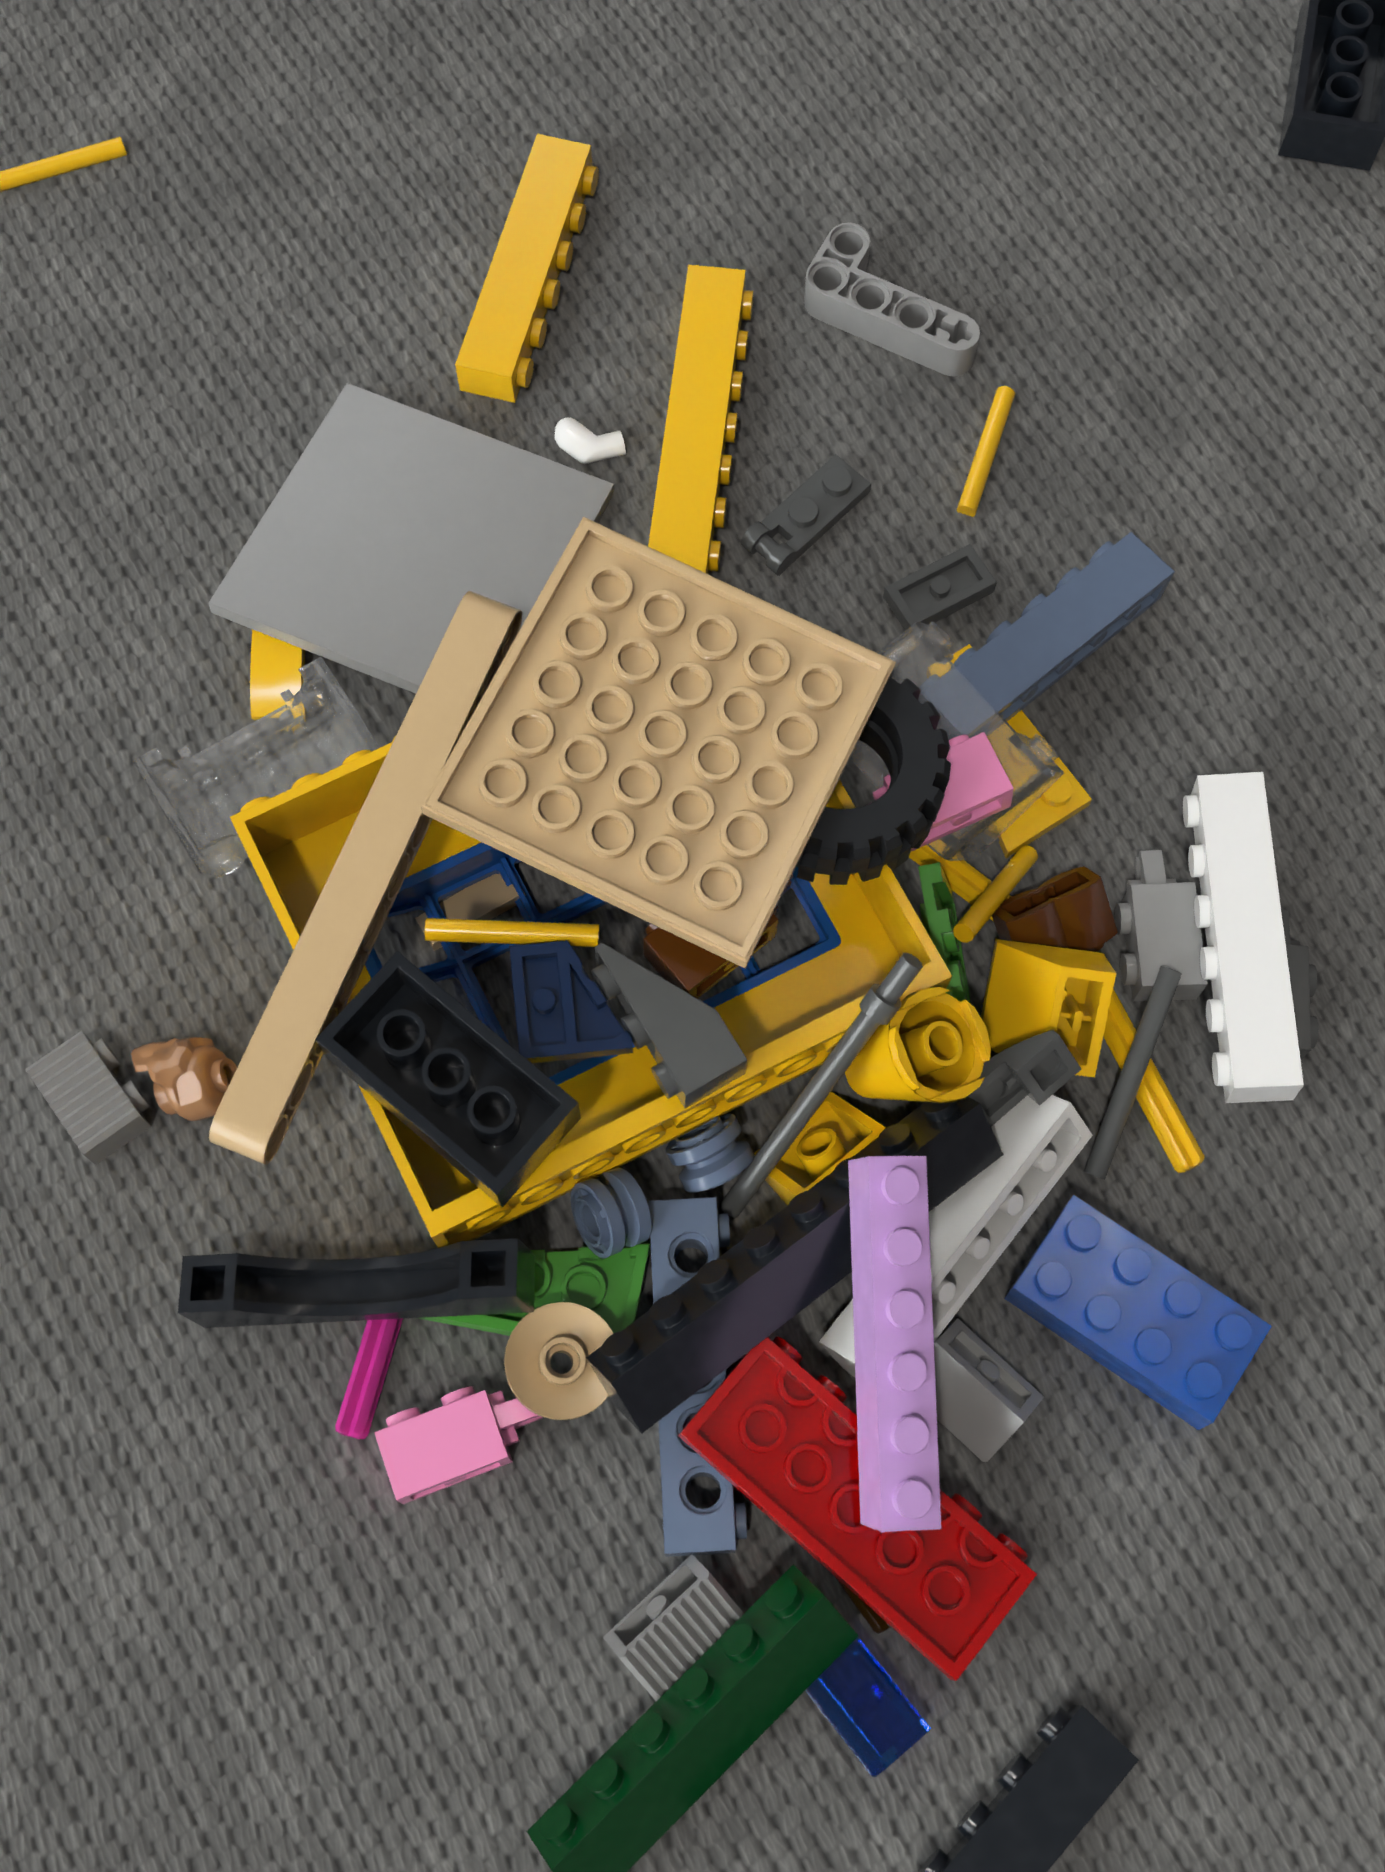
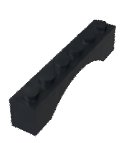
M518 1238L460 1241L424 1252L364 1259H295L240 1253L183 1256L178 1314L204 1328L529 1313L534 1312L535 1255Z

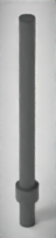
M903 953L881 985L874 984L859 1004L862 1011L760 1148L752 1163L744 1170L720 1203L721 1210L724 1213H728V1216L737 1218L880 1024L887 1025L902 1006L900 997L923 968L922 963L915 956Z

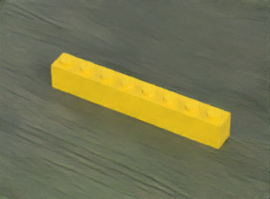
M688 264L648 547L708 574L709 571L718 572L721 541L713 540L714 527L724 528L727 498L719 497L720 484H730L732 455H725L724 451L725 443H735L738 413H731L730 405L731 401L740 402L743 372L735 371L736 360H746L748 331L740 329L742 320L751 321L754 291L745 290L746 270Z

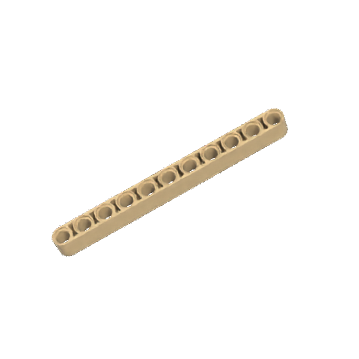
M468 591L460 601L216 1111L209 1132L211 1143L263 1164H268L276 1155L323 1055V1051L315 1039L345 1008L432 822V818L422 814L421 806L515 640L522 622V611L520 609L472 591Z

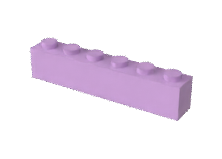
M868 1156L849 1160L860 1524L880 1532L941 1529L926 1156Z

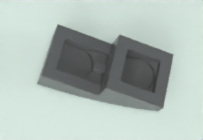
M1050 1030L1021 1041L990 1058V1061L984 1062L980 1078H985L981 1086L968 1095V1097L981 1104L990 1126H993L1027 1095L1040 1106L1081 1070V1067L1059 1034L1054 1030Z

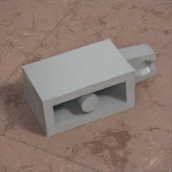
M1141 850L1139 857H1136L1134 862L1136 880H1128L1126 882V894L1122 903H1117L1115 906L1114 919L1118 931L1117 934L1125 935L1127 953H1122L1120 958L1122 984L1124 986L1131 985L1133 1002L1148 1001L1160 967L1164 966L1182 973L1172 1000L1197 999L1208 982L1203 980L1200 968L1201 947H1203L1201 928H1197L1194 916L1195 896H1197L1195 882L1177 883L1176 878L1166 879L1162 850Z

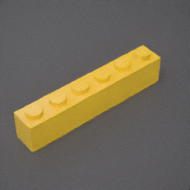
M541 134L536 135L455 363L460 391L515 403L520 387H529L534 367L533 359H531L534 347L541 349L546 337L547 320L544 317L547 308L553 310L556 308L560 294V281L557 280L560 270L568 271L573 256V243L570 241L573 232L581 233L586 217V205L583 204L586 195L593 196L597 188L599 169L592 165L591 145Z

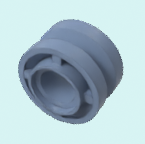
M734 1114L717 1116L708 1123L675 1138L667 1145L665 1152L672 1165H685L679 1174V1179L687 1192H699L721 1186L738 1176L752 1163L755 1154L749 1142L746 1140H735L741 1132V1126Z
M618 1167L602 1173L598 1180L589 1178L573 1186L571 1191L573 1218L582 1239L595 1255L600 1258H608L621 1252L624 1245L633 1247L648 1240L652 1229L649 1206L639 1184L629 1172Z

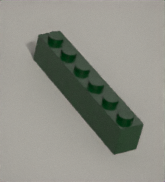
M794 1564L526 1831L552 1872H628L859 1636L830 1601Z

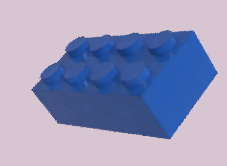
M1075 1195L1063 1207L1004 1298L1197 1430L1215 1421L1272 1327Z

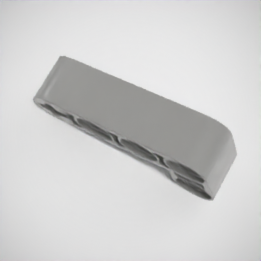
M851 222L835 226L827 235L806 273L804 305L809 315L941 374L954 377L968 373L973 367L980 337L979 326L975 320L954 309L867 273L870 236L866 229L859 224Z

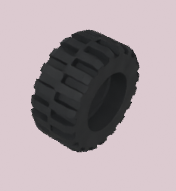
M894 670L859 738L860 741L875 750L884 761L891 777L890 786L882 797L859 808L834 809L825 807L796 867L799 868L797 878L813 882L815 873L830 875V885H847L849 875L853 873H859L860 879L863 882L880 877L883 865L887 864L889 868L896 869L907 861L911 848H920L927 838L933 822L936 820L950 777L951 763L946 760L950 749L947 732L943 729L936 730L940 715L932 702L927 701L922 705L919 703L918 699L921 689L909 679H905L902 684L892 679Z

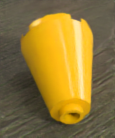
M942 987L921 989L908 995L901 1001L902 1006L887 1025L880 1024L846 1070L845 1076L850 1087L860 1096L871 1099L949 1103L966 1098L981 1086L985 1078H980L984 1062L990 1061L991 1054L987 1028L976 1008L966 999L959 1001L947 994L946 992L950 990Z

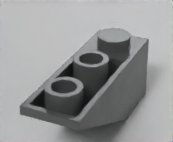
M601 943L595 947L596 964L598 967L591 970L593 977L606 999L609 1001L617 997L626 1011L627 1016L621 1018V1022L632 1038L635 1047L640 1049L646 1045L657 1062V1065L651 1068L652 1074L668 1099L677 1095L686 1109L745 1074L747 1058L717 1010L606 944Z

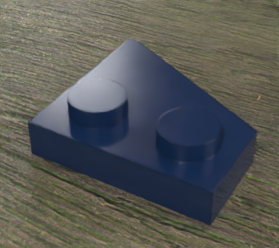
M568 941L509 946L519 1053L531 1063L633 1053L632 1038L626 1030L624 1031L608 1007L607 1000L596 983L591 981L585 972L582 962Z

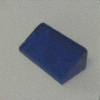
M859 1637L805 1690L873 1777H877L931 1729Z

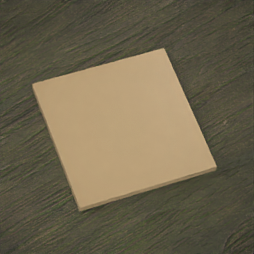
M583 517L421 806L422 814L734 964L746 968L894 670L896 662Z

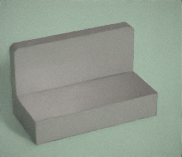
M957 1318L934 1343L937 1420L981 1461L988 1462L1027 1420L1044 1396Z

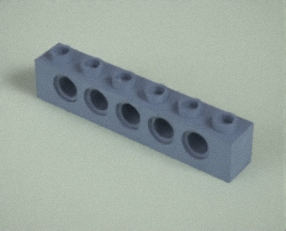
M716 1197L649 1201L652 1222L650 1243L653 1304L660 1298L670 1295L698 1273L684 1272L676 1265L675 1259L682 1250L686 1248L699 1249L707 1257L708 1263L720 1257L719 1248L730 1247L728 1213L717 1214ZM726 1369L712 1379L707 1386L699 1389L659 1420L665 1557L689 1556L691 1554L735 1553L736 1539H747L745 1502L734 1503L733 1485L678 1436L686 1424L725 1380ZM697 1477H709L719 1486L720 1498L710 1508H697L686 1497V1489L689 1483Z

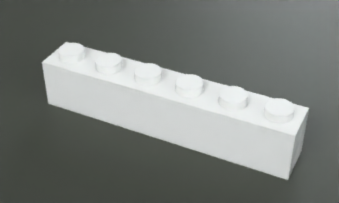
M1263 772L1197 775L1191 795H1185L1183 798V820L1186 828L1193 827L1195 845L1189 846L1188 853L1189 871L1191 877H1199L1201 895L1195 896L1194 916L1197 928H1205L1207 947H1201L1200 968L1203 980H1211L1213 999H1208L1206 1003L1207 1027L1210 1033L1217 1032L1219 1052H1214L1212 1056L1213 1080L1215 1086H1223L1225 1103L1294 1100L1304 1086L1264 774Z
M1027 1095L991 1126L1003 1155L929 1212L934 1342L1093 1136L1071 1102L1051 1095L1039 1106ZM852 1299L819 1342L845 1371L855 1377Z

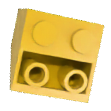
M996 939L981 1019L987 1028L991 1051L1000 1053L1035 1035L1054 1030L1059 1034L1081 1067V1070L1076 1075L1095 1078L1116 978V972L1105 955L1100 952Z

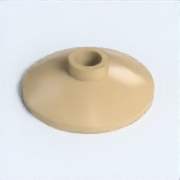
M550 1303L536 1308L534 1312L528 1313L512 1331L504 1356L506 1379L515 1397L531 1412L553 1420H571L594 1411L609 1395L586 1357L601 1347L604 1341L614 1334L612 1329L596 1312L576 1303ZM557 1353L568 1355L572 1361L571 1370L564 1374L556 1373L550 1365L552 1356Z

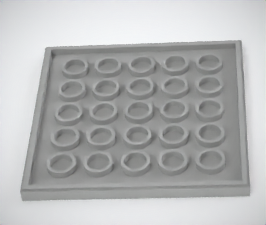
M346 383L209 601L210 611L212 614L416 694L463 596L468 591H472L520 609L522 611V627L582 518L586 517L596 523L599 522L614 493V484Z

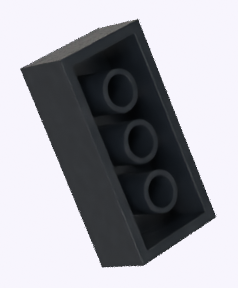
M1303 0L1298 16L1278 155L1370 171L1385 138V0Z
M398 951L315 1039L324 1055L502 1208L581 1119L579 1103Z

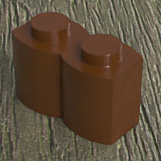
M1085 866L1063 872L1047 880L1037 889L1028 890L1004 900L992 915L1000 940L1097 952L1103 948L1105 942L1118 933L1102 878Z

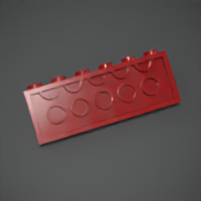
M778 1336L773 1341L768 1337L746 1353L678 1436L950 1680L957 1681L1037 1574L1024 1563L1028 1555L1006 1535L999 1533L995 1538L978 1522L982 1518V1514L969 1501L956 1493L950 1498L941 1489V1529L880 1532L860 1524L857 1415L843 1404L847 1396L835 1383L823 1375H820L816 1380L799 1365L803 1358L793 1346Z

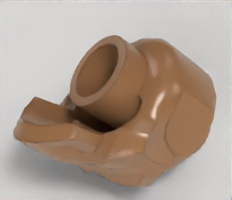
M202 1037L173 1038L169 1041L151 1042L134 1048L131 1053L135 1072H149L151 1080L154 1082L153 1091L159 1107L169 1115L178 1114L188 1121H199L215 1116L237 1069L236 1064L215 1047L212 1039Z

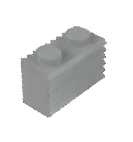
M80 1031L25 1070L82 1154L97 1165L151 1127L142 1113L150 1105L132 1080L122 1085L113 1070L120 1066L121 1063L102 1038L93 1043Z
M691 1554L603 1638L617 1657L657 1701L744 1613L712 1574Z

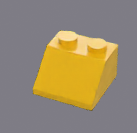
M831 1091L765 1181L788 1206L795 1196L811 1189L831 1174L839 1163L853 1157L876 1140L886 1127Z

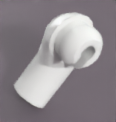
M573 418L561 419L556 424L555 441L557 445L580 463L588 464L626 455L625 444L620 430L596 436Z

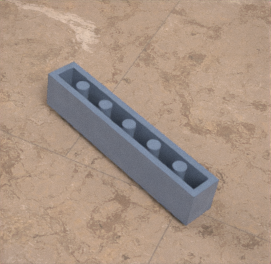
M1132 532L1115 545L1111 541L1106 542L1095 552L1089 561V565L1080 571L1077 567H1074L1067 572L1059 581L1053 593L1047 597L1042 593L1037 595L1025 607L1018 620L1012 624L1008 620L1002 622L990 634L986 641L987 644L978 651L969 648L961 654L947 675L941 679L938 676H933L920 687L919 703L922 705L927 701L932 702L940 715L936 730L943 729L946 731L948 740L960 735H968L971 738L982 732H985L987 737L990 736L1158 601L1175 571Z

